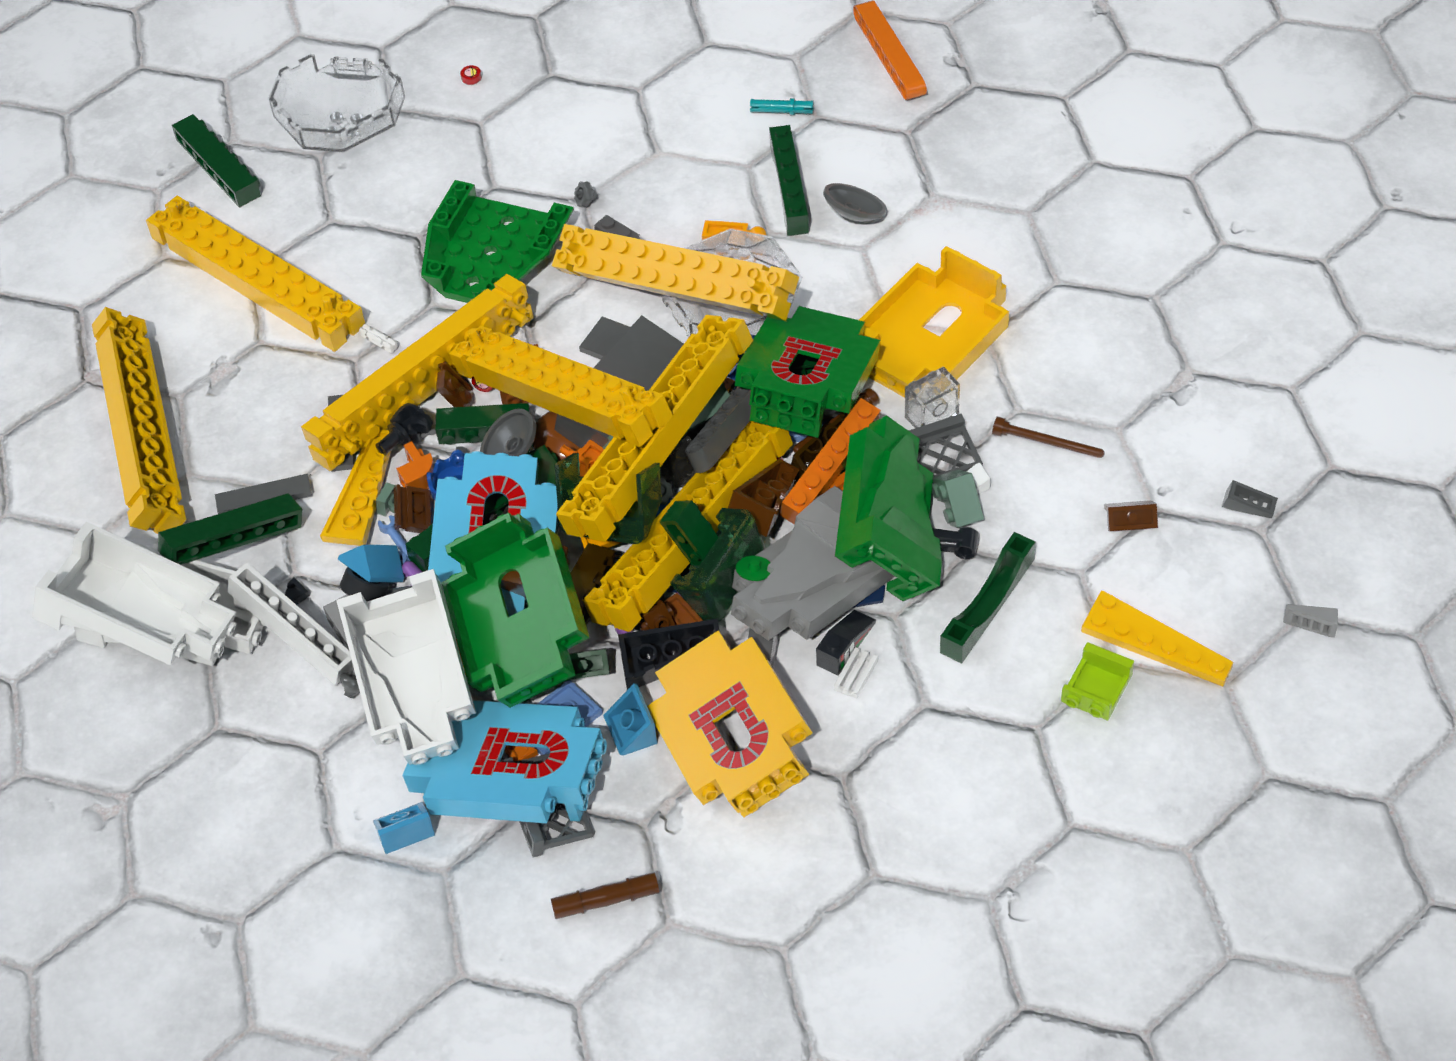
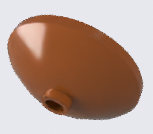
M549 411L536 421V437L533 447L537 449L545 445L550 453H555L558 462H569L570 458L559 453L560 448L566 444L571 449L577 451L580 447L554 430L557 414Z

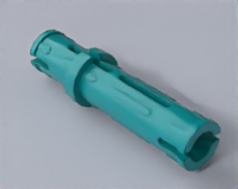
M790 98V100L751 99L750 112L789 113L790 115L795 113L813 114L814 100L799 101L795 100V98Z

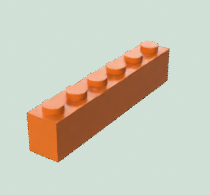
M860 398L782 501L780 516L795 525L796 516L830 488L846 466L850 435L869 427L870 423L878 420L881 412L880 409Z

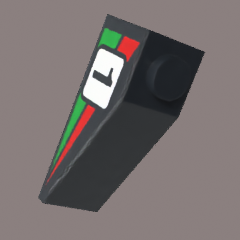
M854 609L832 627L817 646V666L839 676L854 648L860 646L875 625L876 619Z

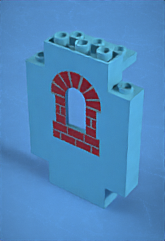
M474 451L471 454L465 453L462 480H458L455 477L438 479L428 570L434 569L440 582L445 581L455 573L462 572L460 563L447 554L445 546L456 538L465 536L483 525L485 501L491 494L500 493L505 495L509 501L508 513L523 516L531 523L534 533L548 527L557 534L558 517L556 513L559 510L560 488L552 483H542L539 485L538 458L528 454L520 456H509L506 453L486 455L483 452ZM501 588L509 617L526 609V603L528 602L525 597Z
M473 700L476 713L470 715L465 720L452 721L459 749L454 750L448 756L429 758L427 762L420 765H409L407 763L402 775L409 792L424 793L423 799L431 815L547 823L550 814L555 810V803L565 804L570 821H580L583 811H586L588 808V797L595 788L596 775L602 768V755L606 753L607 742L603 739L600 728L585 727L584 718H581L578 707L519 703L509 708L501 702ZM506 745L546 748L550 751L548 759L539 764L500 762Z

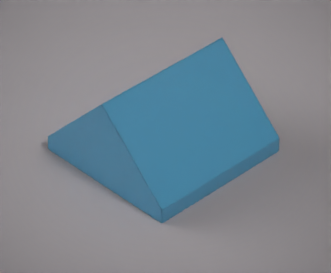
M361 545L340 554L338 557L340 562L368 582H403L404 580L397 545Z
M633 684L603 715L617 750L622 756L657 744L654 721L638 685Z
M422 802L373 820L385 854L435 836L430 816Z

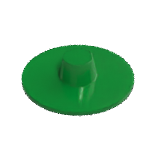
M747 556L737 562L736 572L743 579L762 581L770 575L767 568L771 562L760 556Z

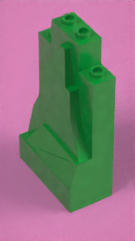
M886 415L870 423L869 427L850 435L835 557L851 568L869 560L873 561L897 577L887 582L886 591L901 601H906L940 586L942 566L939 538L934 536L929 518L933 473L917 462L920 439Z

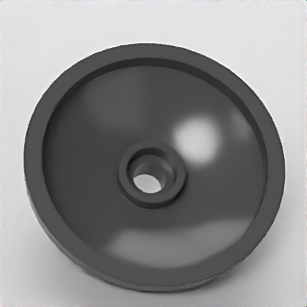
M831 183L826 185L823 191L827 203L848 221L865 222L882 218L887 210L886 205L877 196L856 186Z
M514 409L503 414L487 431L482 441L480 452L486 455L506 453L509 456L528 454L536 437V421L534 416L525 409Z

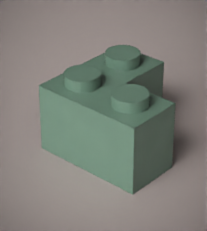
M955 470L933 477L932 495L934 498H937V501L944 502L946 509L943 510L946 522L950 523V526L958 528L984 520L972 473Z

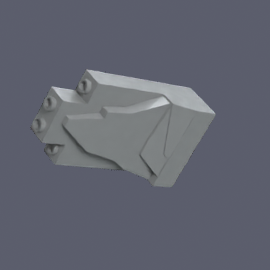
M836 486L817 497L796 516L795 525L791 532L755 555L766 558L771 562L767 568V571L770 572L767 579L749 581L740 577L735 569L732 588L739 593L733 596L731 615L768 641L787 627L808 640L895 577L871 560L851 568L835 557L843 493Z

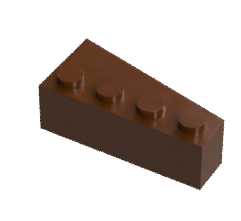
M779 458L733 490L726 515L734 519L736 523L743 524L767 537L779 516L782 501L794 487L800 469Z

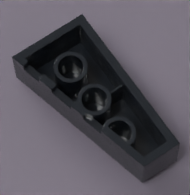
M718 619L618 634L627 690L633 684L641 687L659 680L655 672L719 630Z

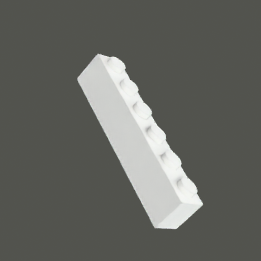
M246 562L229 576L227 592L335 686L340 682V675L342 673H351L353 671L350 651Z

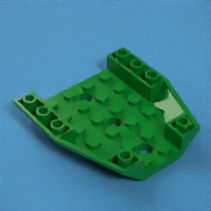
M454 180L428 224L421 277L445 298L465 303L470 302L487 288L493 290L495 288L494 283L506 274L520 281L550 254L563 230L564 224L568 222L573 213L574 207L554 202L549 212L546 213L477 197L475 184ZM472 282H477L472 286L469 285Z

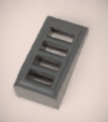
M1232 480L1226 490L1222 507L1272 518L1278 498ZM1263 503H1267L1266 508L1262 507Z

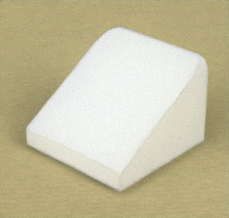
M981 463L975 464L966 471L973 475L977 494L990 489V477Z

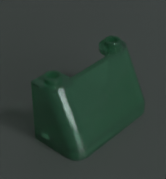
M721 508L716 518L720 522L717 528L722 533L699 566L691 565L689 567L690 573L683 577L680 574H676L670 582L703 621L718 619L720 621L726 616L728 609L733 603V596L739 593L732 588L736 564L742 558L755 556L766 549L756 519L749 510Z

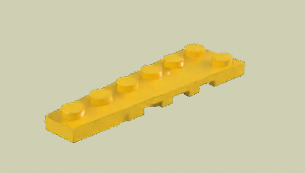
M380 430L377 437L374 439L370 438L364 443L320 534L323 542L356 546L366 545L376 510V499L381 491L391 453L390 451L384 456L383 453L381 454L377 450L376 443L389 434L388 430Z
M1102 590L1082 625L1081 632L1222 687L1233 668V661Z

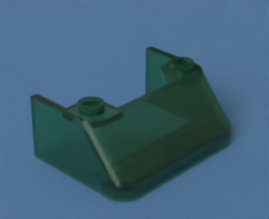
M573 453L554 464L558 510L566 500L571 501L573 499L572 492L584 477L580 476L579 453ZM655 462L636 474L638 502H634L621 521L614 522L616 528L607 539L608 541L639 544L648 537L662 501L660 463ZM559 521V526L564 533H566L562 524Z

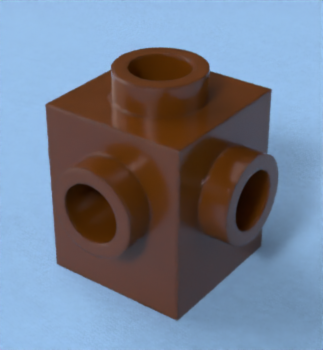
M658 599L648 612L640 614L642 619L638 622V626L641 630L674 626L675 623L672 619L674 613L667 603H663Z

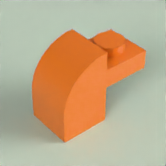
M411 441L404 445L409 463L396 468L400 484L405 488L411 486L429 489L427 472L433 473L434 463L431 453L424 455L422 449H417Z

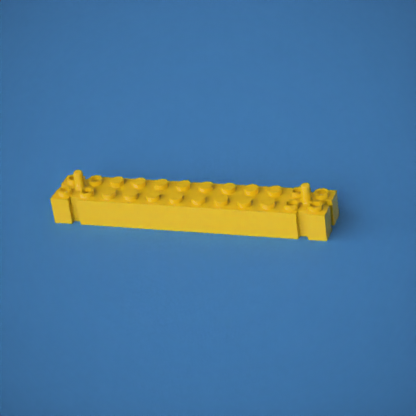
M178 195L165 204L166 209L164 211L158 210L146 219L152 239L163 246L167 243L171 251L314 340L320 337L322 345L333 352H336L347 342L346 336L348 334L354 336L365 324L360 306L349 299L343 301V297L339 293L196 206L190 207L189 202Z
M564 224L559 240L563 242L561 250H556L552 263L553 267L567 274L582 275L590 279L760 316L764 314L770 318L782 321L787 320L791 306L787 299L789 294L794 295L799 276L783 268L773 266L768 268L763 264L588 228L584 230L578 226Z
M506 274L494 283L495 288L493 290L488 288L322 410L323 416L320 418L314 416L303 424L301 428L305 439L311 443L308 448L313 460L327 470L332 471L344 462L347 453L353 455L363 447L366 441L377 437L380 430H386L388 424H390V419L401 406L407 403L418 406L437 391V373L441 370L438 364L446 361L458 373L449 352L458 343L469 340L468 331L470 329H476L481 325L492 329L493 333L500 332L511 336L516 326L522 327L532 320L534 316L531 305L526 302L529 297L525 284Z
M105 307L92 323V329L97 340L95 345L125 504L130 508L127 512L130 527L145 531L150 527L158 534L160 531L183 525L186 521L184 506L178 504L182 496L149 338L144 337L147 334V327L144 319L132 315L124 317L120 311Z
M705 315L697 326L698 333L689 336L649 389L664 395L673 417L661 429L656 427L652 431L653 436L641 447L628 443L625 436L622 439L613 437L573 490V499L571 501L566 500L556 513L567 535L577 537L588 535L590 539L606 542L616 528L614 522H619L623 519L739 361L738 355L745 353L753 342L744 319L729 317L726 321H723L721 316Z
M481 325L476 329H470L468 331L469 340L458 343L449 352L460 375L470 379L474 376L477 382L618 439H622L625 436L628 443L641 447L653 436L652 431L656 427L661 429L673 417L667 401L661 393L653 390L645 391L642 386L500 332L493 333L492 329Z
M750 421L711 469L703 473H695L600 580L602 584L600 588L594 587L583 599L591 621L605 626L613 624L616 629L631 632L642 619L640 614L648 612L690 564L659 522L675 501L692 500L716 533L729 518L726 512L733 490L777 461L776 458L783 456L793 445L789 431Z

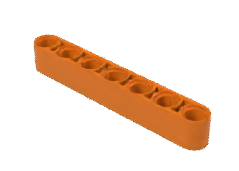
M871 0L854 5L853 13L856 22L903 98L910 100L926 95L927 88L923 77L876 2Z

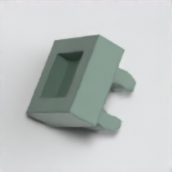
M387 482L376 499L377 514L386 517L389 510L394 513L395 485Z

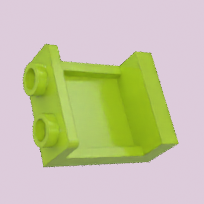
M1087 642L1083 648L1082 659L1068 685L1064 684L1062 688L1061 702L1071 708H1078L1088 712L1093 717L1109 720L1132 677L1134 660Z

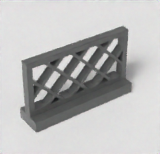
M962 413L908 430L920 439L918 451L922 452L917 462L931 471L933 477L955 470L968 471L977 463H981L983 466L981 458L965 428V420ZM960 434L964 439L963 446L950 442L952 437ZM936 442L944 445L941 453L928 449L930 444ZM947 447L959 451L956 460L944 455ZM964 453L972 456L975 462L966 464L959 460ZM925 454L937 458L934 467L922 462ZM941 460L953 465L952 469L948 471H943L937 467Z
M550 753L516 762L511 757L502 759V762L539 764L547 760ZM557 803L555 806V810L549 816L547 823L519 821L532 857L543 855V850L592 838L594 832L586 812L583 811L580 821H574L584 826L585 830L581 832H574L569 829L573 821H570L567 811L560 808L562 806L560 803ZM556 814L569 819L564 827L552 822ZM549 827L560 832L557 838L547 840L545 832Z

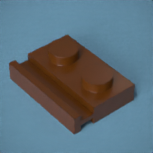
M446 361L438 364L441 370L437 373L436 390L453 407L471 406L472 395L469 391L472 390V387Z
M399 484L396 485L394 488L395 530L401 528L407 532L421 533L431 525L429 489L411 486L405 488L400 487Z

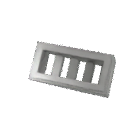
M1286 604L1283 623L1335 638L1338 626V609Z

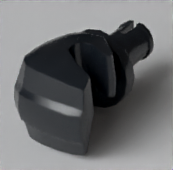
M404 404L390 419V424L387 426L389 434L376 443L377 450L386 456L398 444L404 446L411 441L413 444L419 443L418 433H429L432 429L431 417L414 404Z

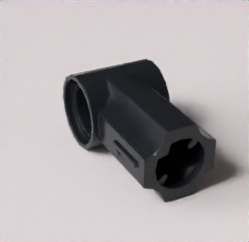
M963 527L958 531L932 528L934 536L939 538L941 551L953 552L957 557L965 560L975 557L979 539V532L970 527Z

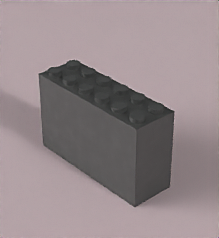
M641 315L594 368L642 386L645 391H649L684 343ZM557 414L554 430L578 447H584L589 440H592L601 447L609 441L607 437L610 435Z

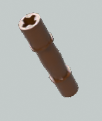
M655 872L633 878H626V881L602 885L580 893L577 890L574 893L551 898L550 900L556 920L580 913L584 914L586 910L607 907L629 899L632 902L634 899L658 894L660 891Z

